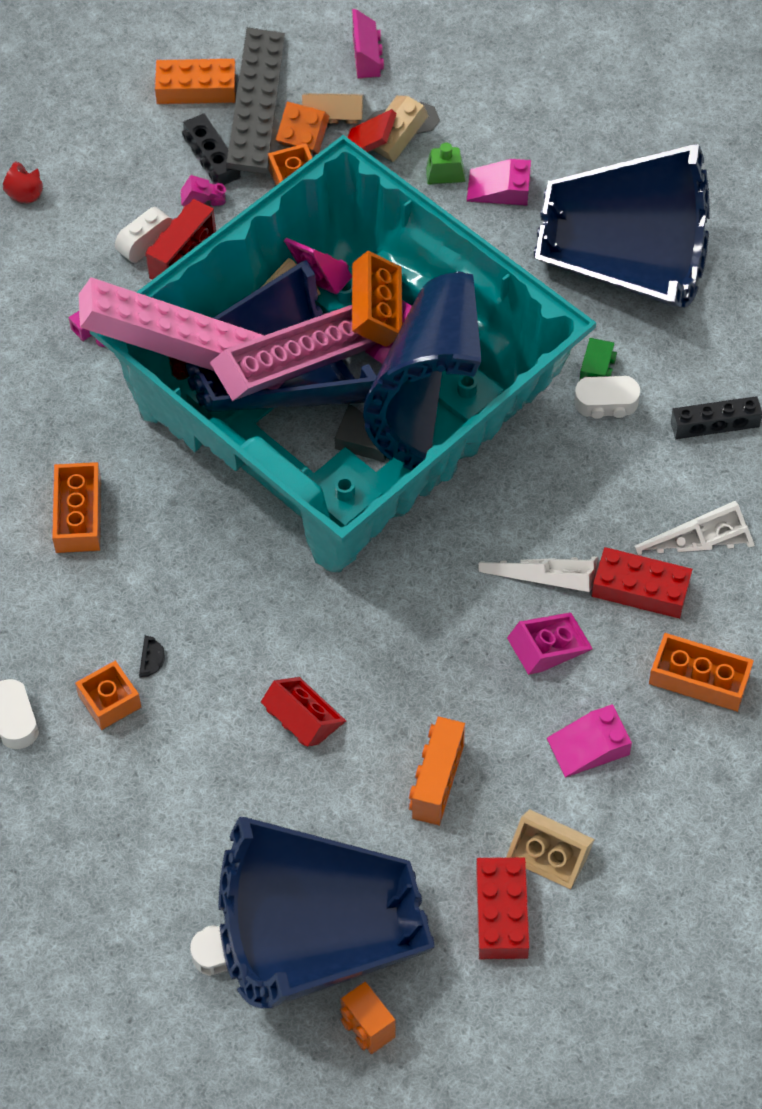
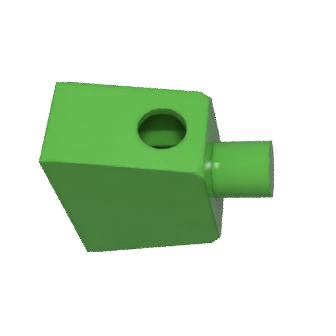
M442 143L440 148L430 150L426 166L427 184L466 182L460 148L452 147L450 143Z

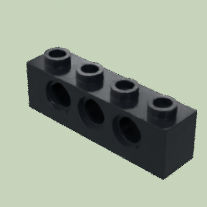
M205 113L183 121L184 130L182 131V136L185 142L189 141L191 143L190 147L193 154H198L202 168L208 169L210 180L226 185L240 179V170L226 168L228 148Z
M758 396L678 407L672 409L671 426L675 440L758 428L762 420V409Z

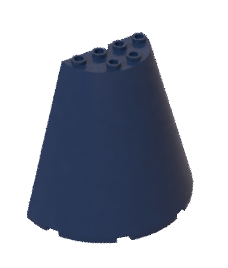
M690 145L548 181L547 189L544 190V208L540 212L541 220L544 222L537 230L538 244L534 248V258L540 262L674 307L689 306L699 289L696 286V280H698V277L702 278L709 239V231H705V223H707V219H710L709 185L707 170H701L704 156L700 145Z
M307 260L302 261L221 312L214 319L265 336L323 315L322 309L315 304V301L318 300L315 273ZM343 360L287 380L279 389L271 390L266 388L232 401L215 371L184 362L190 377L187 380L191 391H196V399L199 406H204L210 412L365 403L366 396L376 378V374L370 364L361 366L360 378L355 379Z
M458 271L440 275L428 281L421 288L366 396L363 418L365 420V430L370 440L387 458L392 460L394 457L403 462L404 468L411 471L425 460L427 451L432 447L442 372L446 370V374L474 377L481 363L473 274Z
M239 817L230 834V841H233L231 850H225L221 868L218 907L219 910H223L225 924H221L219 928L231 979L238 980L241 987H238L237 991L251 1006L256 1008H272L426 954L434 948V938L430 933L427 914L419 908L422 903V895L418 890L416 874L409 860L247 817Z

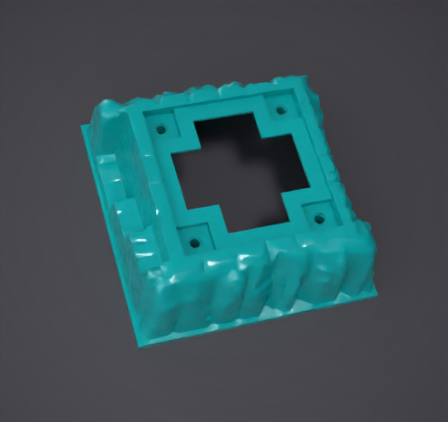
M344 135L142 287L137 293L214 318L261 288L288 258L296 263L284 242L286 238L321 253H327L337 260L345 261L349 266L348 270L351 275L352 263L367 251L401 266L402 300L411 306L421 288L433 278L458 271L473 274L481 363L474 377L446 374V370L442 372L432 447L427 451L425 460L412 471L404 468L403 462L393 458L376 472L345 447L316 472H313L256 425L259 420L274 408L210 412L204 406H199L196 399V391H191L187 380L190 377L184 361L182 362L181 360L90 331V334L112 351L120 361L124 379L138 406L142 420L162 423L169 428V431L180 440L183 439L185 444L194 453L202 445L210 447L211 452L220 459H223L225 464L234 471L242 468L255 478L269 492L302 518L306 541L315 563L330 572H342L347 565L356 560L358 553L371 542L372 538L378 536L389 522V519L406 515L418 496H428L434 487L438 486L442 481L445 482L452 479L457 470L458 461L475 456L481 443L491 440L500 430L503 422L512 418L525 404L531 403L540 392L544 391L550 385L552 379L560 374L570 355L571 349L596 328L594 320ZM352 278L337 295L318 287L321 294L318 296L315 304L321 307L323 315L352 305Z

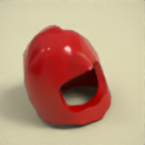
M15 161L4 178L3 191L11 199L19 203L28 204L36 201L43 191V183L40 179L38 168L28 173L21 163Z

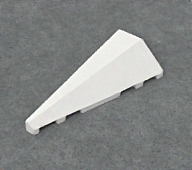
M572 557L571 559L520 560V563H507L506 560L500 561V563L481 561L479 562V572L590 592L593 589L598 557H591L590 560H578L577 557Z

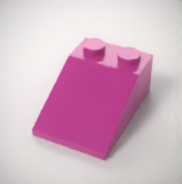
M508 159L470 169L467 202L527 206L531 160Z
M289 238L284 240L297 264L307 260L315 273L317 287L337 295L352 278L348 270L349 266L345 261L337 260L327 253H321Z
M571 612L519 621L507 637L528 675L543 672L593 649Z
M613 704L591 711L547 737V741L565 778L630 755L632 742Z

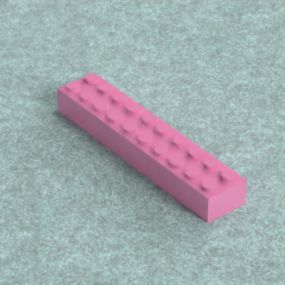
M92 277L79 293L80 328L212 371L214 369L210 362L225 349L264 336ZM284 382L268 387V389H279Z
M352 305L225 349L210 364L230 398L234 401L369 350L377 343L352 332Z

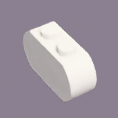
M151 207L119 232L115 241V249L130 262H138L146 256L148 247L158 240L159 235L165 232L173 219L159 208Z
M629 376L584 377L576 385L574 404L577 411L586 417L592 416L599 419L603 416H614L622 418L636 411L639 404L640 387Z
M13 679L0 681V737L2 743L11 749L26 748L34 743L39 735V731L24 684Z
M208 926L202 931L197 932L192 939L190 947L193 964L196 969L208 976L228 971L223 954L219 926Z

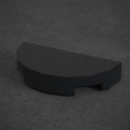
M147 635L144 636L139 677H148L157 673L165 660L163 646L154 637Z

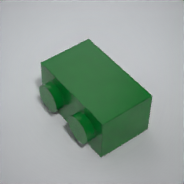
M589 338L580 370L579 381L584 377L612 376L613 368H610V365L615 364L617 352L614 351V342Z

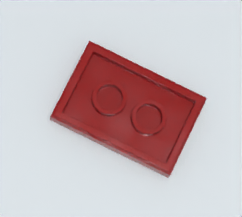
M391 109L350 129L347 138L366 152L382 146L388 141L397 113Z

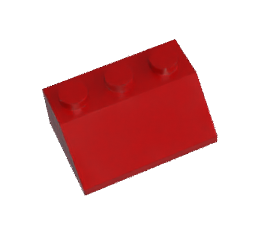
M300 677L274 680L260 701L266 707V711L281 721L282 726L286 730L291 731L298 741L307 747L319 745L346 722L334 708Z

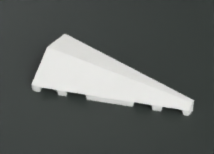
M733 501L636 545L635 549L638 555H642V550L656 549L657 553H664V549L677 548L678 552L712 550V545L726 544L728 549L734 548V544L747 543L748 547L755 545L748 526L744 521L739 504Z

